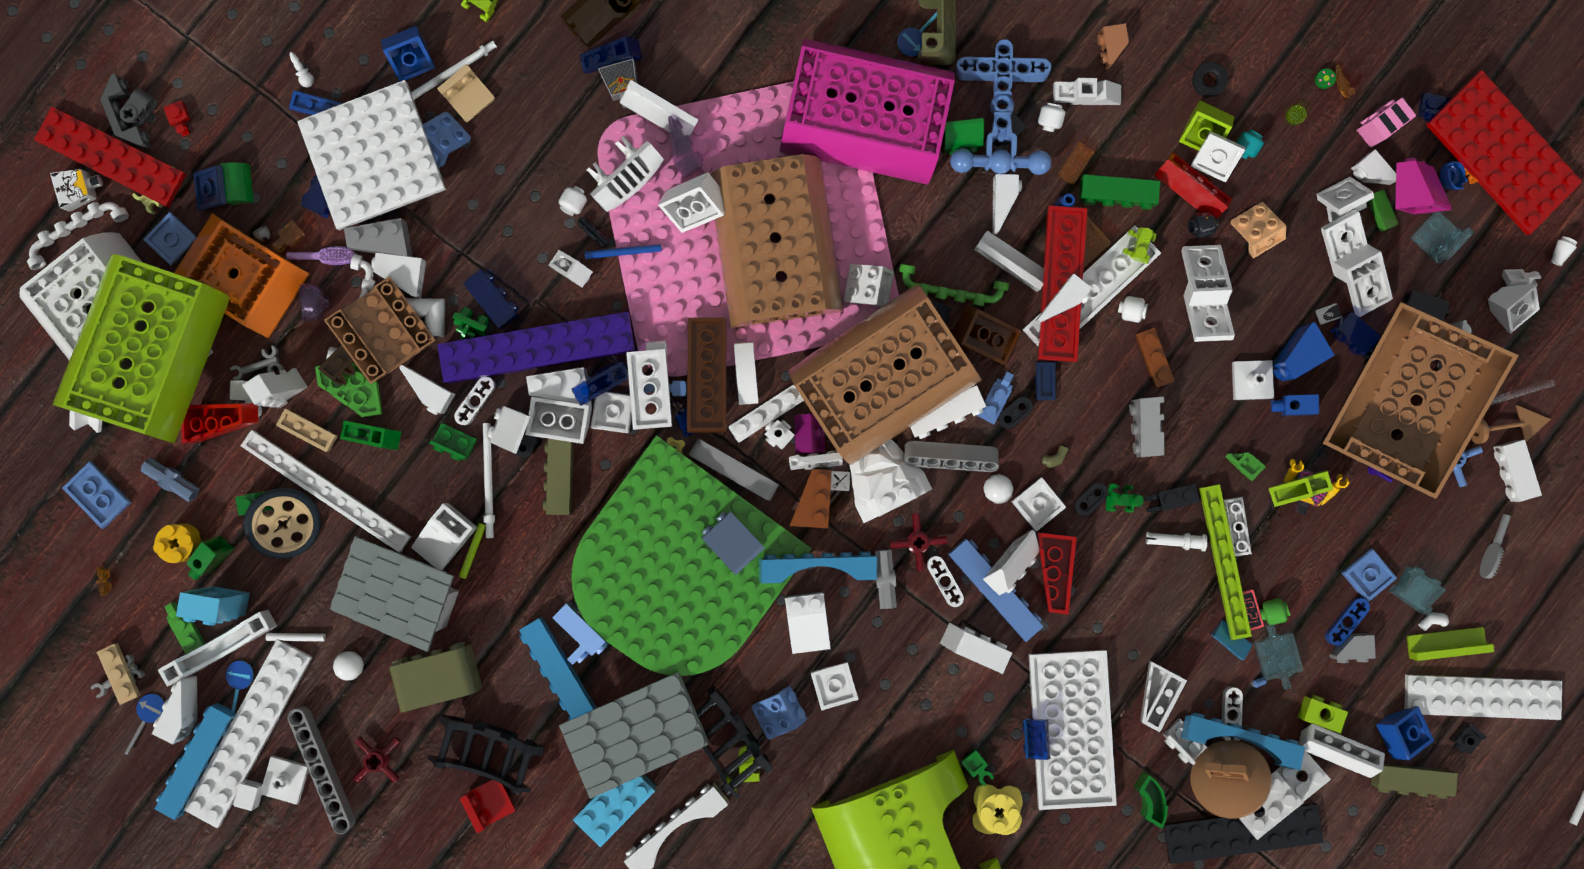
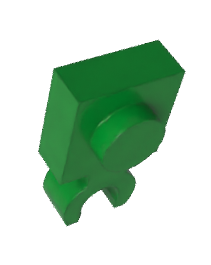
M976 749L961 760V763L973 778L977 774L979 775L978 779L983 786L986 785L983 781L984 776L988 775L992 780L994 779L992 773L985 770L988 764Z

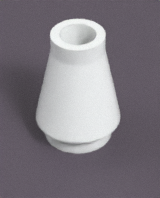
M1562 236L1557 241L1550 262L1562 266L1577 248V241Z

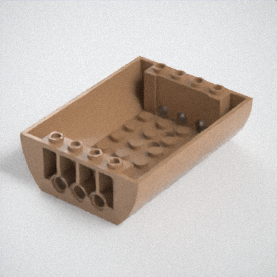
M919 283L788 369L791 380L837 452L850 465L982 381ZM915 347L922 350V356L919 359L911 357L910 352ZM898 358L905 361V367L902 370H897L894 367V361ZM864 380H868L872 384V388L868 392H864L861 389V383ZM848 391L855 394V400L851 403L846 402L844 399V394Z

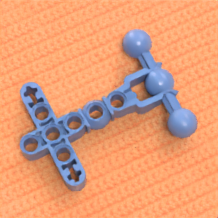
M1005 39L1000 40L996 44L994 57H962L958 60L956 76L960 80L993 81L994 96L990 103V110L993 114L994 122L992 133L988 134L986 140V155H973L964 148L953 152L950 157V165L956 172L964 173L972 167H984L986 171L991 169L998 174L1006 173L1010 169L1015 172L1016 168H1029L1036 175H1042L1049 171L1052 161L1050 155L1045 151H1035L1029 157L1016 156L1017 136L1012 133L1011 114L1014 111V102L1011 98L1012 82L1046 81L1051 70V63L1048 60L1040 58H1013V45L1009 40ZM1005 49L1008 53L1002 54L999 50ZM986 67L988 71L983 72L979 68ZM1000 67H1004V68H1006L1008 71H1006V72H1001V71L999 70V68H1000ZM1018 68H1024L1026 72L1022 73ZM1003 85L1007 90H1000L998 86ZM1005 104L1007 108L1000 109L997 105ZM1004 122L1006 127H999L997 123ZM996 140L1003 142L1005 140L1010 144V153L1003 149L992 153V142Z

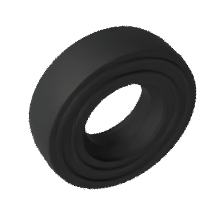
M1216 62L1203 63L1195 70L1192 77L1193 88L1203 97L1219 95L1225 89L1228 82L1225 68ZM1213 73L1217 78L1216 85L1212 87L1206 86L1203 82L1204 74Z

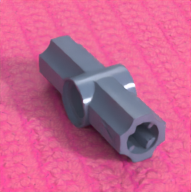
M152 457L143 462L141 472L157 481V485L164 490L174 492L188 502H191L199 494L200 488L185 479L183 474L176 469L166 467Z

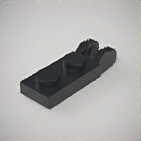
M1196 484L1156 492L1157 494L1143 497L1144 501H1152L1154 499L1159 501L1158 506L1146 508L1147 513L1200 503Z

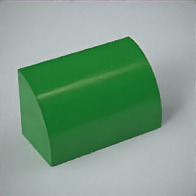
M236 162L220 163V166H223L226 203L230 205L253 203L250 165Z

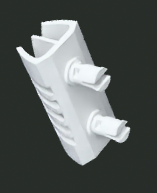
M623 135L621 140L626 147L618 141L615 143L627 156L626 160L610 175H606L594 162L592 165L597 173L590 168L586 170L598 182V186L589 194L605 211L608 212L632 197L647 183L663 162L662 156L648 141H645L639 148H634Z

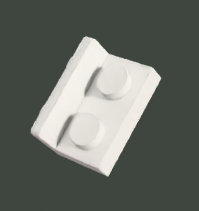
M1178 718L1162 733L1166 738L1164 742L1172 750L1176 748L1180 752L1178 756L1184 763L1189 762L1194 765L1196 763L1194 760L1207 747L1205 744L1181 739L1184 722Z

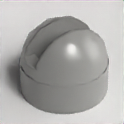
M265 225L255 230L253 235L258 241L265 242L263 238L266 237L269 240L271 233Z

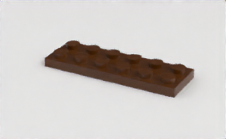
M688 318L687 433H726V318Z

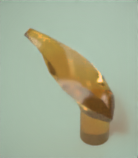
M1336 65L1338 88L1341 94L1350 100L1351 95L1355 94V89L1350 88L1340 65Z

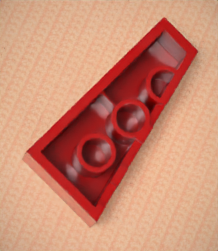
M254 403L189 405L181 426L182 444L199 443L258 423V405H254Z
M1037 532L1048 612L1069 615L1077 537Z

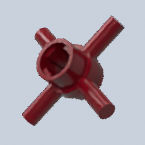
M361 736L354 741L366 753L364 767L353 777L357 783L369 772L381 770L393 783L400 778L388 766L389 753L401 743L398 737H395L384 748L372 749ZM376 757H378L379 760L381 759V762H378L377 764H375L373 761L376 759Z

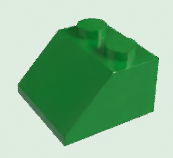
M983 118L946 122L942 139L943 154L948 153L951 156L954 151L961 148L967 149L974 154L982 149L984 144Z

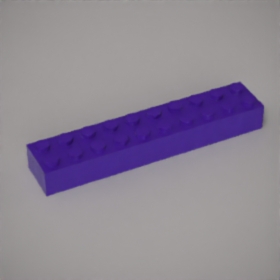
M629 312L437 344L443 382L448 384L636 351Z

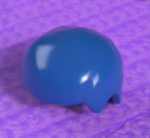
M1447 162L1440 169L1438 178L1445 189L1460 190L1464 188L1462 185L1468 179L1465 177V168L1460 162Z

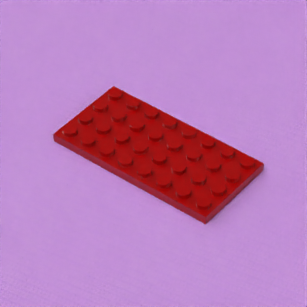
M1482 70L1478 71L1426 123L1427 127L1467 171L1478 180V183L1526 235L1532 234L1582 183L1581 179Z

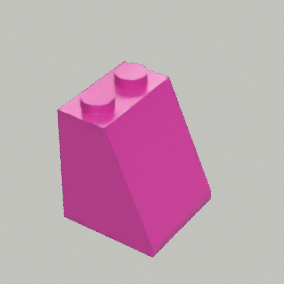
M1416 158L1404 159V162L1397 163L1395 209L1413 215L1451 210V204L1433 166L1427 165L1424 161H1417Z

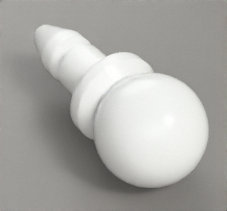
M290 52L291 61L298 71L296 76H299L298 81L303 87L312 86L314 83L313 75L308 72V68L304 69L299 58L293 52Z

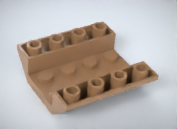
M390 276L343 310L339 309L324 319L370 384L386 376L436 341Z

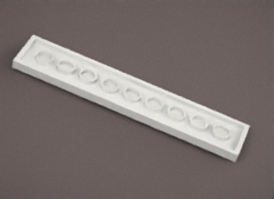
M276 640L184 811L216 828L221 826L235 800L239 783L247 779L312 660V656L284 641Z

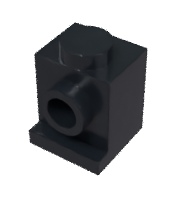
M1463 721L1449 740L1454 743L1453 747L1460 753L1466 752L1471 754L1479 743L1487 737L1472 724Z

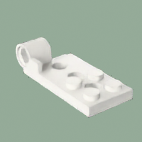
M666 340L646 342V351L627 352L633 430L672 427ZM645 365L653 367V373L649 376L643 374L642 370ZM647 384H652L655 387V392L652 395H647L644 392V387ZM649 403L655 404L657 408L656 412L651 415L646 412V406Z

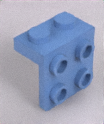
M444 112L423 124L439 168L445 165L449 153L465 145L471 139L470 135L448 112Z
M787 686L776 695L752 705V710L768 739L795 730L808 720L791 686Z

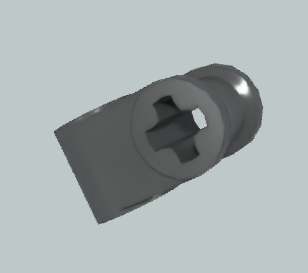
M140 88L134 90L126 104L121 108L120 118L132 127L142 126L150 113L156 108L157 99Z

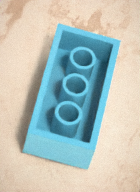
M214 586L180 592L176 616L183 617V621L186 622L201 620L204 625H215L216 623H223V621H231V619L236 620L238 617L246 615L250 593Z
M643 774L614 789L593 797L576 814L573 821L601 847L655 792L657 786Z

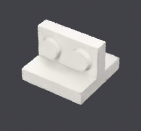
M1348 177L1317 193L1318 201L1327 207L1329 222L1353 210L1361 211L1367 208L1366 202L1374 198L1373 191L1352 177Z

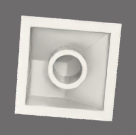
M1533 283L1502 287L1488 299L1490 311L1509 333H1512L1540 310L1537 288Z

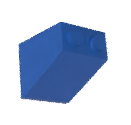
M1315 322L1298 327L1274 361L1273 372L1279 380L1296 379L1334 356L1333 351Z

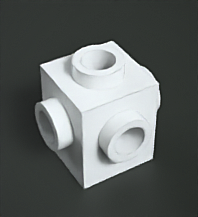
M778 420L776 422L771 421L765 428L767 431L765 433L767 436L765 440L771 446L775 447L777 445L780 449H783L795 435L790 431L792 427L784 420L781 422ZM777 430L782 432L780 437L775 436Z

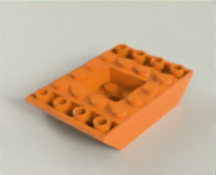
M213 213L174 272L183 277L204 283L228 295L230 300L224 314L267 338H270L310 275L305 270ZM237 268L239 274L236 278L232 279L230 272L232 269Z

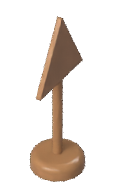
M1516 405L1519 422L1488 427L1487 422L1482 419L1471 440L1475 444H1483L1489 438V431L1521 427L1523 440L1527 442L1551 419Z

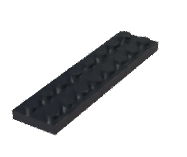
M1317 803L1300 805L1258 840H1256L1239 818L1231 819L1216 816L1164 824L1170 864L1323 843ZM1258 810L1254 812V815L1262 817L1265 812L1264 810Z

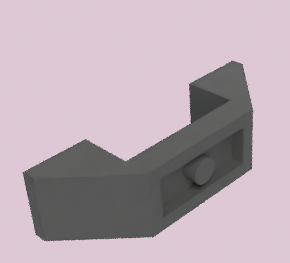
M114 73L110 76L100 99L114 135L143 148L150 149L149 141L151 139L149 134L137 126L129 129L128 123L120 118L121 106L117 101L130 96L128 91L129 84L125 78Z

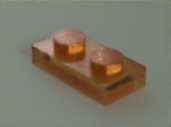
M1078 142L1057 175L1074 185L1095 151Z

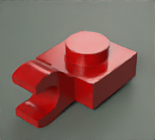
M180 100L163 107L169 124L175 126L176 132L178 134L181 133L182 137L189 135L190 132L186 121L191 119L185 103Z

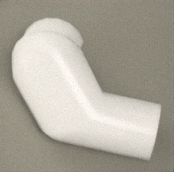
M1431 612L1418 625L1424 631L1432 624L1445 627L1449 624V618L1444 613Z

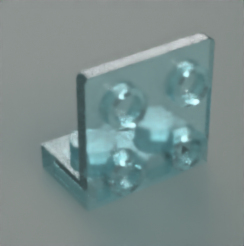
M1434 212L1411 236V240L1439 264L1448 261L1474 232L1469 227L1460 230L1440 212Z

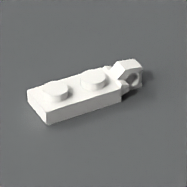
M829 451L822 455L811 453L807 457L795 455L789 457L790 469L805 468V470L840 466L843 464V457L837 451Z

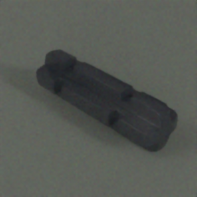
M581 217L577 221V225L584 229L595 242L597 241L600 247L604 248L608 245L609 240L602 236V233L591 223L589 224L585 217Z

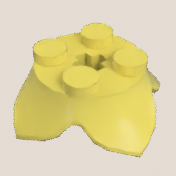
M989 784L977 786L974 793L976 812L972 819L974 828L984 834L998 833L1009 835L1015 833L1022 822L1020 811L1023 800L1020 790L1010 785L1004 786L1001 789H997ZM996 808H999V809L1003 808V809H1002V814H1000V815H995V814H996L995 809H996Z

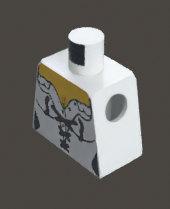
M81 169L50 173L59 207L69 212L95 200L97 196L94 188L103 186V181L99 175L91 177L89 172Z

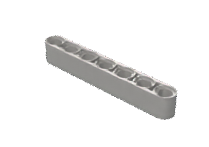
M306 706L297 707L289 712L288 722L331 826L337 834H344L355 825L354 814L310 709ZM297 712L302 714V720L297 718ZM304 730L309 731L310 738L305 737ZM311 748L317 750V756L311 753ZM319 765L324 767V774L319 771ZM326 783L332 786V792L326 789ZM334 801L339 803L340 809L334 807ZM341 819L347 822V827L342 826Z

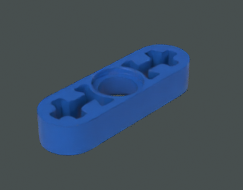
M1353 598L1326 631V641L1335 646L1342 645L1369 612L1370 605L1368 601L1363 598ZM1357 603L1361 604L1362 610H1357ZM1346 616H1350L1352 619V624L1349 627L1343 625V619ZM1333 633H1338V640L1334 639V637L1332 636Z

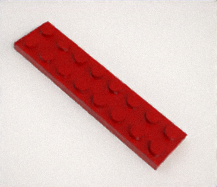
M52 106L34 138L35 141L168 208L186 176L185 173Z
M1048 206L1041 313L1071 275L1075 274L1083 280L1087 208ZM1081 303L1040 323L1038 360L1077 362Z

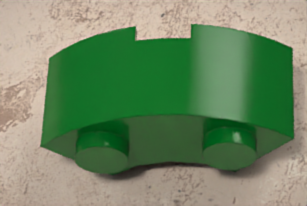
M1142 771L1133 786L1142 798L1140 814L1146 820L1162 829L1168 812L1165 793L1155 779L1145 771Z

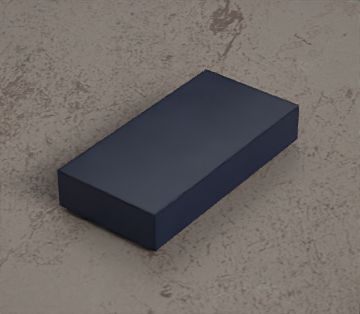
M1035 362L1036 401L1056 400L1055 362Z

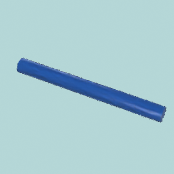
M661 244L585 251V259L662 252Z

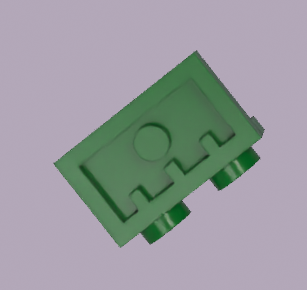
M441 423L434 439L430 440L429 444L434 446V450L440 453L446 451L451 454V458L461 462L462 459L468 460L477 439Z

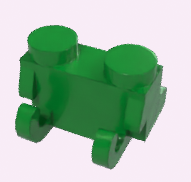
M1111 484L1109 486L1108 496H1106V511L1115 512L1116 507L1114 505L1126 506L1125 512L1133 513L1134 507H1141L1144 500L1141 495L1136 493L1128 494V490L1134 489L1132 485H1125L1123 494L1114 492V489L1119 488L1118 484Z

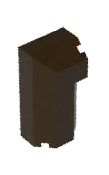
M578 0L561 18L570 31L578 38H581L582 44L590 48L622 17L630 18L641 8L640 0Z

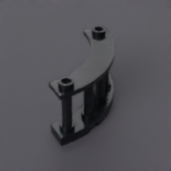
M713 684L708 689L709 700L696 710L699 718L710 708L717 705L724 712L722 714L723 717L705 731L707 739L727 723L732 722L737 730L735 731L736 734L715 752L709 744L702 748L717 769L724 785L722 787L728 795L732 794L738 799L740 795L736 787L758 769L761 770L763 768L768 773L773 769V766L766 754L762 755L760 751L762 746L738 713H732L733 710L729 706L730 703ZM744 740L748 746L746 747L747 750L725 768L719 758L738 741ZM753 756L754 763L732 780L730 774Z
M440 715L438 722L445 726L446 729L438 756L428 755L427 758L433 763L434 767L440 769L450 767L479 774L505 785L515 794L531 792V788L523 783L531 757L542 755L544 747L530 739L523 741L518 738L519 734L480 721L472 724L464 722L465 718ZM456 730L466 731L467 733L459 760L446 757L453 732ZM477 734L487 736V739H489L481 766L467 762L474 736ZM498 740L506 743L508 746L501 772L488 768L495 743ZM518 749L522 751L523 758L517 778L515 779L508 776L515 750Z

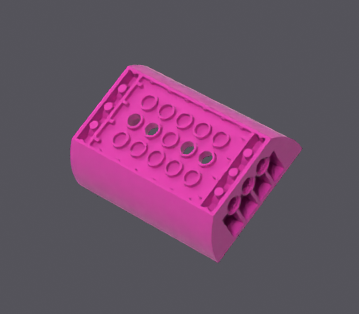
M803 38L779 152L793 155H812L824 162L928 185L940 153L955 74L952 71ZM834 89L837 92V96L829 98L826 91ZM848 93H853L856 96V101L850 103L846 100L845 96ZM885 102H891V103H893V104H894V110H893V111H887V110H885V108H884V103H885ZM910 106L913 109V114L910 116L905 115L903 108Z

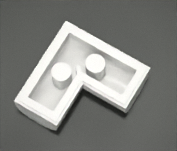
M406 298L420 318H425L424 324L432 336L445 337V299Z

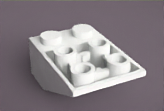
M443 503L428 521L411 548L436 569L442 571L474 533L477 526L449 503Z
M195 675L174 683L171 688L172 694L162 706L163 712L153 724V735L171 744L189 738L198 720L197 676Z

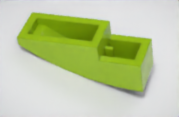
M1327 470L1269 488L1274 507L1333 490Z

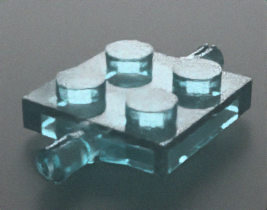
M1266 625L1269 637L1265 640L1254 642L1263 678L1266 681L1275 678L1281 679L1283 689H1291L1289 677L1294 673L1304 671L1294 634L1277 635L1274 625Z

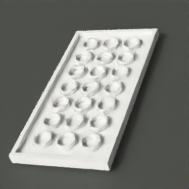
M1107 650L1029 654L1038 809L1116 806Z

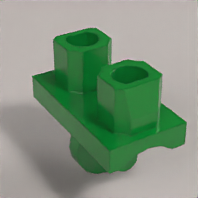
M463 307L459 313L455 312L453 315L455 319L454 325L458 326L456 331L462 333L461 340H465L468 337L475 338L476 335L480 337L487 336L489 318L480 315L477 321L471 319L473 311L466 307Z

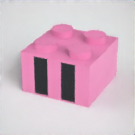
M1403 98L1396 102L1392 99L1377 109L1374 114L1360 122L1362 126L1357 131L1371 148L1416 117V114Z

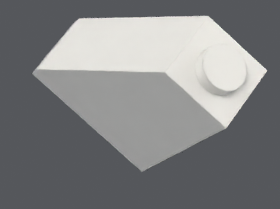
M383 253L375 254V257L372 259L373 272L384 279L390 276L397 287L416 298H421L426 267L425 260Z

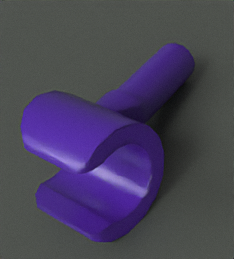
M1370 466L1368 467L1369 474L1382 477L1390 483L1393 481V478Z

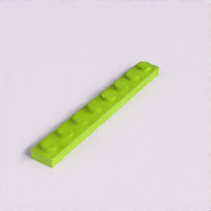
M1220 484L1199 488L1230 639L1236 640L1252 637Z

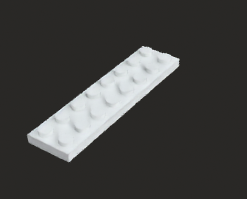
M1133 226L1130 229L1133 230L1134 233H1138V228L1136 226ZM1127 232L1083 273V281L1092 289L1089 292L1091 294L1090 298L1084 304L1081 302L1080 328L1161 254L1151 242L1147 250V255L1150 256L1149 263L1144 264L1134 261L1129 255L1122 253L1124 248L1132 251L1136 240L1135 237L1129 236ZM1039 315L1023 329L1037 346L1039 345L1040 323L1037 324L1035 320Z
M1405 674L1404 710L1419 706L1422 715L1561 720L1562 681Z

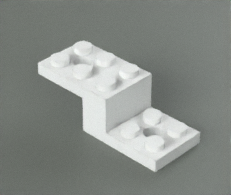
M1353 210L1321 227L1333 274L1347 283L1355 315L1361 317L1391 301L1393 297L1382 253L1367 244L1359 211ZM1347 232L1345 239L1341 240L1342 235ZM1373 287L1371 294L1367 295L1368 290Z
M1221 245L1183 246L1181 252L1188 278L1184 300L1194 342L1233 340L1235 334L1227 306L1232 293V286ZM1200 261H1206L1209 265H1204ZM1206 321H1212L1215 325H1209Z
M1304 751L1301 770H1292L1280 766L1271 774V791L1268 799L1262 806L1265 812L1264 815L1257 817L1252 813L1246 817L1239 818L1256 840L1261 838L1331 780L1306 751ZM1304 771L1307 774V780L1304 782L1299 781L1296 778V773Z

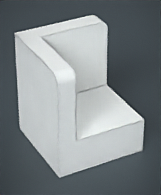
M247 779L240 782L233 806L249 811L256 809L262 796L260 794L262 783Z

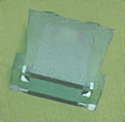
M1406 566L1398 585H1393L1389 592L1420 614L1429 615L1433 610L1430 606L1446 589L1440 586L1442 583L1433 577L1428 578L1424 575L1426 572L1421 568Z

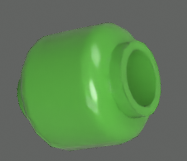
M1280 598L1264 601L1263 609H1259L1262 620H1267L1269 625L1284 623L1288 620V616H1290L1287 602H1283Z

